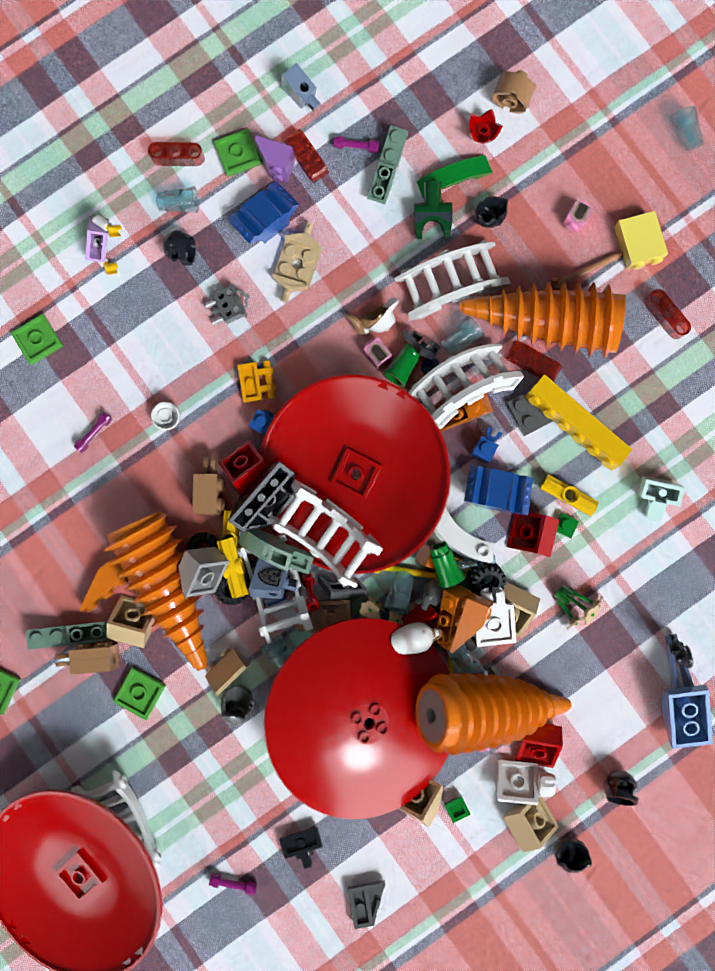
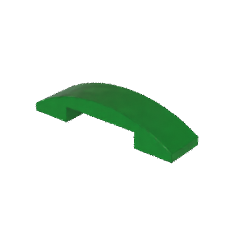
M486 155L447 165L422 177L416 183L424 199V182L441 181L442 190L472 178L477 180L493 172Z

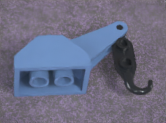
M677 634L665 635L671 689H665L661 697L669 743L672 749L713 744L709 689L706 685L694 686L688 670L693 667V656L689 646H684L683 642L678 640ZM675 659L678 663L684 684V687L679 688Z

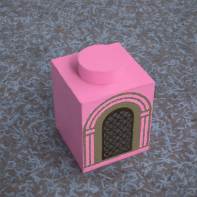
M577 198L563 225L568 230L579 233L594 207Z
M379 337L375 340L372 338L364 344L363 353L377 370L392 359L391 352Z

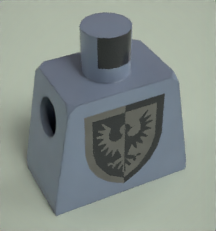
M295 63L283 74L281 88L300 108L308 105L312 111H315L321 104L315 97L317 88L301 67Z
M259 558L249 587L250 596L281 599L285 589L296 591L298 580L289 578V570H283Z

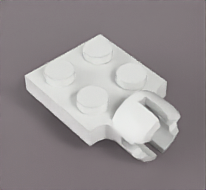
M489 587L482 589L480 596L495 602L489 621L475 633L476 646L483 647L516 643L513 603L505 602V594L502 588L492 587V592H489Z
M498 760L497 801L537 805L539 797L552 798L555 795L556 785L553 784V781L556 782L555 775L539 771L538 763Z

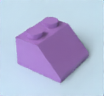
M256 135L255 142L258 154L269 176L274 181L288 183L295 163L292 146Z

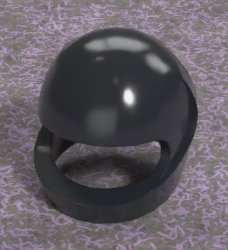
M174 230L165 236L162 248L166 257L174 262L180 259L184 266H191L196 256L194 237L180 230Z
M623 770L611 772L604 782L607 800L623 806H636L638 804L639 798L633 795L635 789H637V782L634 777Z

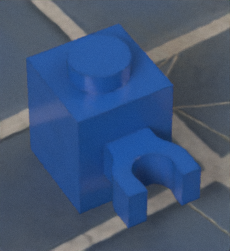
M490 426L486 431V438L483 436L479 438L470 455L486 464L494 456L499 446L494 442L502 434L498 432L496 437H492L490 435L492 427Z

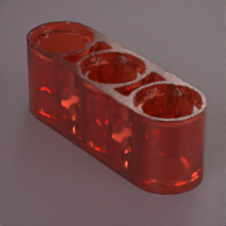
M300 128L284 138L286 145L292 146L295 159L312 183L329 174L326 164Z
M153 142L148 146V154L152 162L157 166H200L205 161V155L201 146L195 142ZM162 152L159 156H154L155 153ZM180 152L178 156H173L174 153ZM194 152H199L197 156H191Z
M655 289L645 298L646 308L672 339L679 340L691 331L690 322L665 291ZM652 296L657 297L659 303H655L652 299ZM664 311H668L671 318H667ZM676 326H680L683 329V333L678 332Z
M517 340L513 341L505 356L506 360L534 376L541 378L545 374L553 382L562 369V365L557 361Z

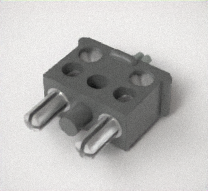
M229 284V287L213 293V299L204 302L206 309L216 304L218 306L212 309L214 315L221 313L220 316L211 320L212 325L215 326L223 321L229 324L242 317L246 318L248 314L245 309L248 307V299L250 297L248 293L244 294L242 290H237L234 285ZM238 292H240L242 296L246 297L245 306L243 305Z

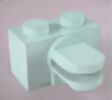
M642 475L637 494L641 498L648 499L644 512L645 516L652 522L661 521L668 504L680 506L685 487L679 483Z

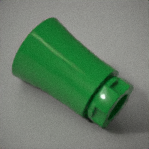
M406 343L382 374L393 384L404 388L413 368L419 361L420 355L409 343Z
M447 542L432 545L429 551L436 570L439 586L441 588H448L463 581L465 575L456 562Z

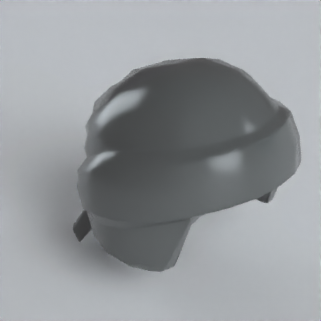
M438 578L431 579L424 585L422 590L423 596L417 599L416 603L421 604L423 610H427L429 604L440 609L443 590L447 588L439 586Z

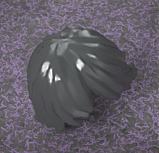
M242 684L240 686L234 685L230 689L228 688L221 698V717L227 723L238 726L247 722L252 715L254 708L252 691L245 686L243 687Z

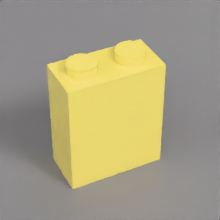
M655 211L619 220L614 226L621 252H623L622 256L626 269L633 268L636 270L644 267V264L651 263L655 265L661 263L668 254Z

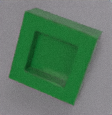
M560 513L557 533L571 539L579 521Z
M462 795L444 803L453 823L471 815Z

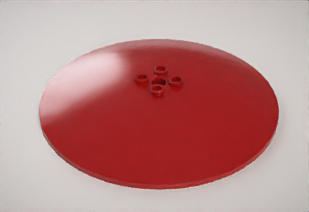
M341 375L320 380L307 386L288 400L272 420L262 443L260 455L266 462L265 468L277 461L283 463L295 473V480L317 492L315 496L324 502L328 499L344 510L363 526L361 531L366 536L371 534L383 548L379 555L372 552L370 554L367 553L353 574L381 571L410 557L433 534L445 511L450 491L451 468L448 450L441 430L428 410L414 396L399 386L383 379L364 375ZM356 468L361 471V477L358 480L352 476V472ZM306 500L302 501L287 523L300 530L313 511L314 505ZM288 505V506L285 508V510L278 516L279 519L282 517V515L284 514V512L286 511V509L289 507V505ZM325 512L320 513L306 533V536L318 543L333 522L332 517ZM339 526L324 549L334 557L348 538L349 532L343 526ZM285 533L287 538L286 544L310 552V549ZM355 540L340 561V564L345 569H347L361 549L360 543ZM314 557L312 564L332 571L323 560Z
M354 618L329 625L315 632L297 646L286 658L272 682L264 712V738L269 759L284 786L299 801L313 810L343 819H365L389 813L418 796L421 790H424L430 784L428 782L436 777L446 761L448 753L444 750L436 753L423 741L416 722V701L422 687L433 676L437 674L449 675L450 672L442 657L432 645L427 651L421 653L401 654L395 651L391 643V636L396 630L404 627V625L380 618ZM367 718H372L373 724L365 728L364 721Z
M48 789L26 794L13 801L0 813V923L4 930L29 957L51 971H129L146 956L157 938L161 925L163 904L159 877L142 841L132 828L115 812L102 803L80 793ZM77 873L82 875L83 880L78 877Z

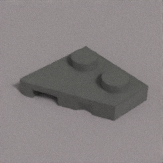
M525 394L506 403L523 436L553 422L539 408L530 404Z
M318 575L317 582L330 599L340 600L341 598L358 599L359 597H367V589L361 581L355 580L358 584L355 588L350 585L345 586L337 580L338 577H336L335 581L325 580L324 575Z
M385 880L348 886L347 890L354 929L374 926L383 890L385 889Z

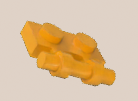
M263 361V369H258L257 362L238 365L244 403L262 401V393L267 392L268 399L276 398V385L273 383L272 377L274 371L271 368L270 361ZM259 376H265L266 385H260Z

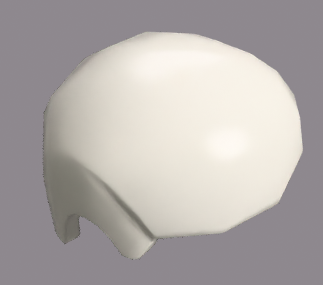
M167 401L160 402L153 407L151 420L153 425L159 430L168 431L178 425L180 412L173 403Z

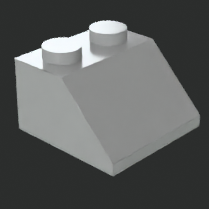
M216 547L185 550L179 564L182 591L185 597L216 592L229 563V560Z

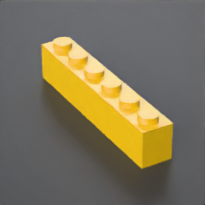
M545 374L526 394L525 397L530 404L539 408L547 418L552 419L562 431H566L576 443L581 444L590 455L595 456L601 461L605 468L611 471L618 468L633 450Z

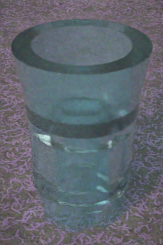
M695 105L681 109L670 116L681 143L687 152L704 144Z
M195 186L157 192L156 203L159 211L198 213L199 198Z
M467 315L446 336L441 345L449 355H455L477 339L483 337L484 333L478 324Z
M406 571L395 572L388 596L383 605L385 611H397L399 615H409L414 577L412 574Z
M282 634L272 638L271 643L266 642L259 648L277 672L291 654Z
M465 644L461 645L453 653H450V650H448L451 661L460 674L488 675L489 670Z

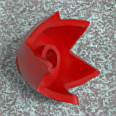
M492 109L486 111L481 116L472 113L469 120V134L474 141L480 144L492 142L499 135L503 127L501 124L496 123ZM484 129L486 133H481L480 130Z

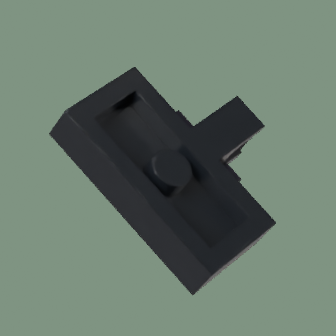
M405 329L402 333V336L419 355L433 360L441 348L433 340H423V335L416 330L412 332Z
M318 826L279 839L284 858L296 856L297 860H302L304 869L312 867L310 855H314L313 850L323 847Z

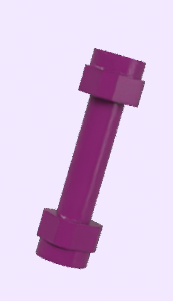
M335 136L334 148L343 149L344 147L369 150V153H378L380 141L370 139V142L345 139L344 136Z
M105 412L100 414L97 418L98 422L82 439H78L73 446L79 452L83 453L89 447L87 444L103 426H108L111 423L112 418Z
M211 873L209 886L213 888L223 886L245 891V895L255 896L258 883L249 880L248 883L221 878L222 874Z

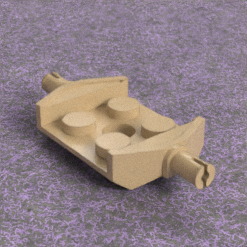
M306 222L302 233L285 235V242L275 272L272 274V278L283 288V294L280 299L283 303H288L291 293L309 289L322 250L321 246L310 235L314 225L311 222L310 224ZM296 260H300L303 263L299 269L292 267V263Z

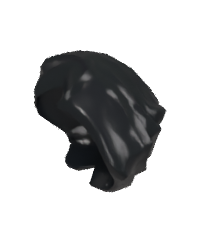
M490 196L486 197L484 201H479L474 213L476 223L485 228L500 226L507 216L508 200L503 197Z
M565 837L555 844L554 856L557 865L563 868L564 871L579 873L592 866L589 850L582 841L576 838Z

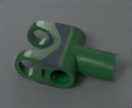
M441 181L424 182V203H414L416 239L422 240L424 226L431 221L440 224L444 232V239H449L453 220L452 202H441Z

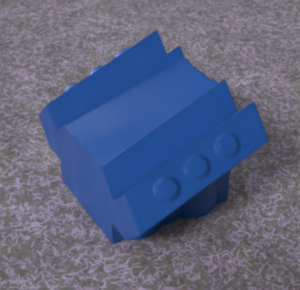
M276 181L270 183L267 189L261 190L244 203L239 211L233 212L228 221L249 244L257 241H262L265 244L290 225V217L300 204Z
M470 465L464 501L490 510L528 515L533 478L502 470L484 468L479 465Z

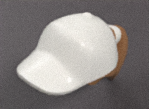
M390 298L383 306H379L375 311L365 313L360 318L354 315H347L346 318L351 321L354 329L361 335H366L371 331L376 333L388 331L395 323L392 311L399 303V299Z
M421 622L411 623L396 630L391 636V643L398 653H421L427 651L433 641L441 638L442 630L439 628L431 629L428 625Z

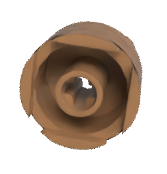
M522 70L517 72L502 71L492 100L502 109L506 106L510 108L509 112L521 114L528 108L537 85Z

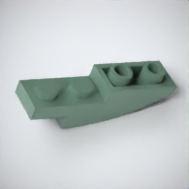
M390 125L367 199L386 204L409 133L407 130Z
M258 529L246 532L241 531L238 543L258 558L286 571L292 568L309 574L315 557L310 552L280 542V537Z
M106 621L26 630L27 650L108 641V638H106Z

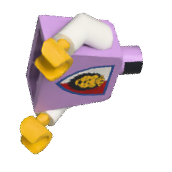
M101 215L90 216L85 260L96 261L104 267L107 275L117 274L116 269H118V265L116 262L108 263L106 248L108 234L110 237H120L121 234H119L118 230H122V226L120 224L112 225L109 219Z

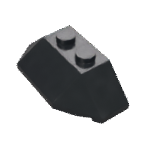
M280 461L264 468L238 498L228 518V522L243 532L270 526L272 524L269 519L270 516L273 515L278 518L295 498V492L291 487L295 481V473Z

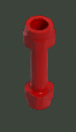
M311 572L309 574L303 573L301 581L307 593L305 603L308 611L315 612L319 609V600L315 596L313 588L315 580Z

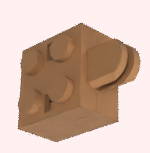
M208 456L203 458V474H193V514L222 515V511L225 510V499H222V492H225L226 483L217 474L216 456L211 457V474Z
M350 599L319 601V609L315 612H310L313 629L309 631H312V634L329 625L351 619ZM303 624L293 625L296 630L305 631Z
M112 641L96 643L95 646H93V643L75 645V649L69 650V653L55 654V659L69 658L68 661L55 662V667L70 666V675L108 672L120 667L118 644H112Z

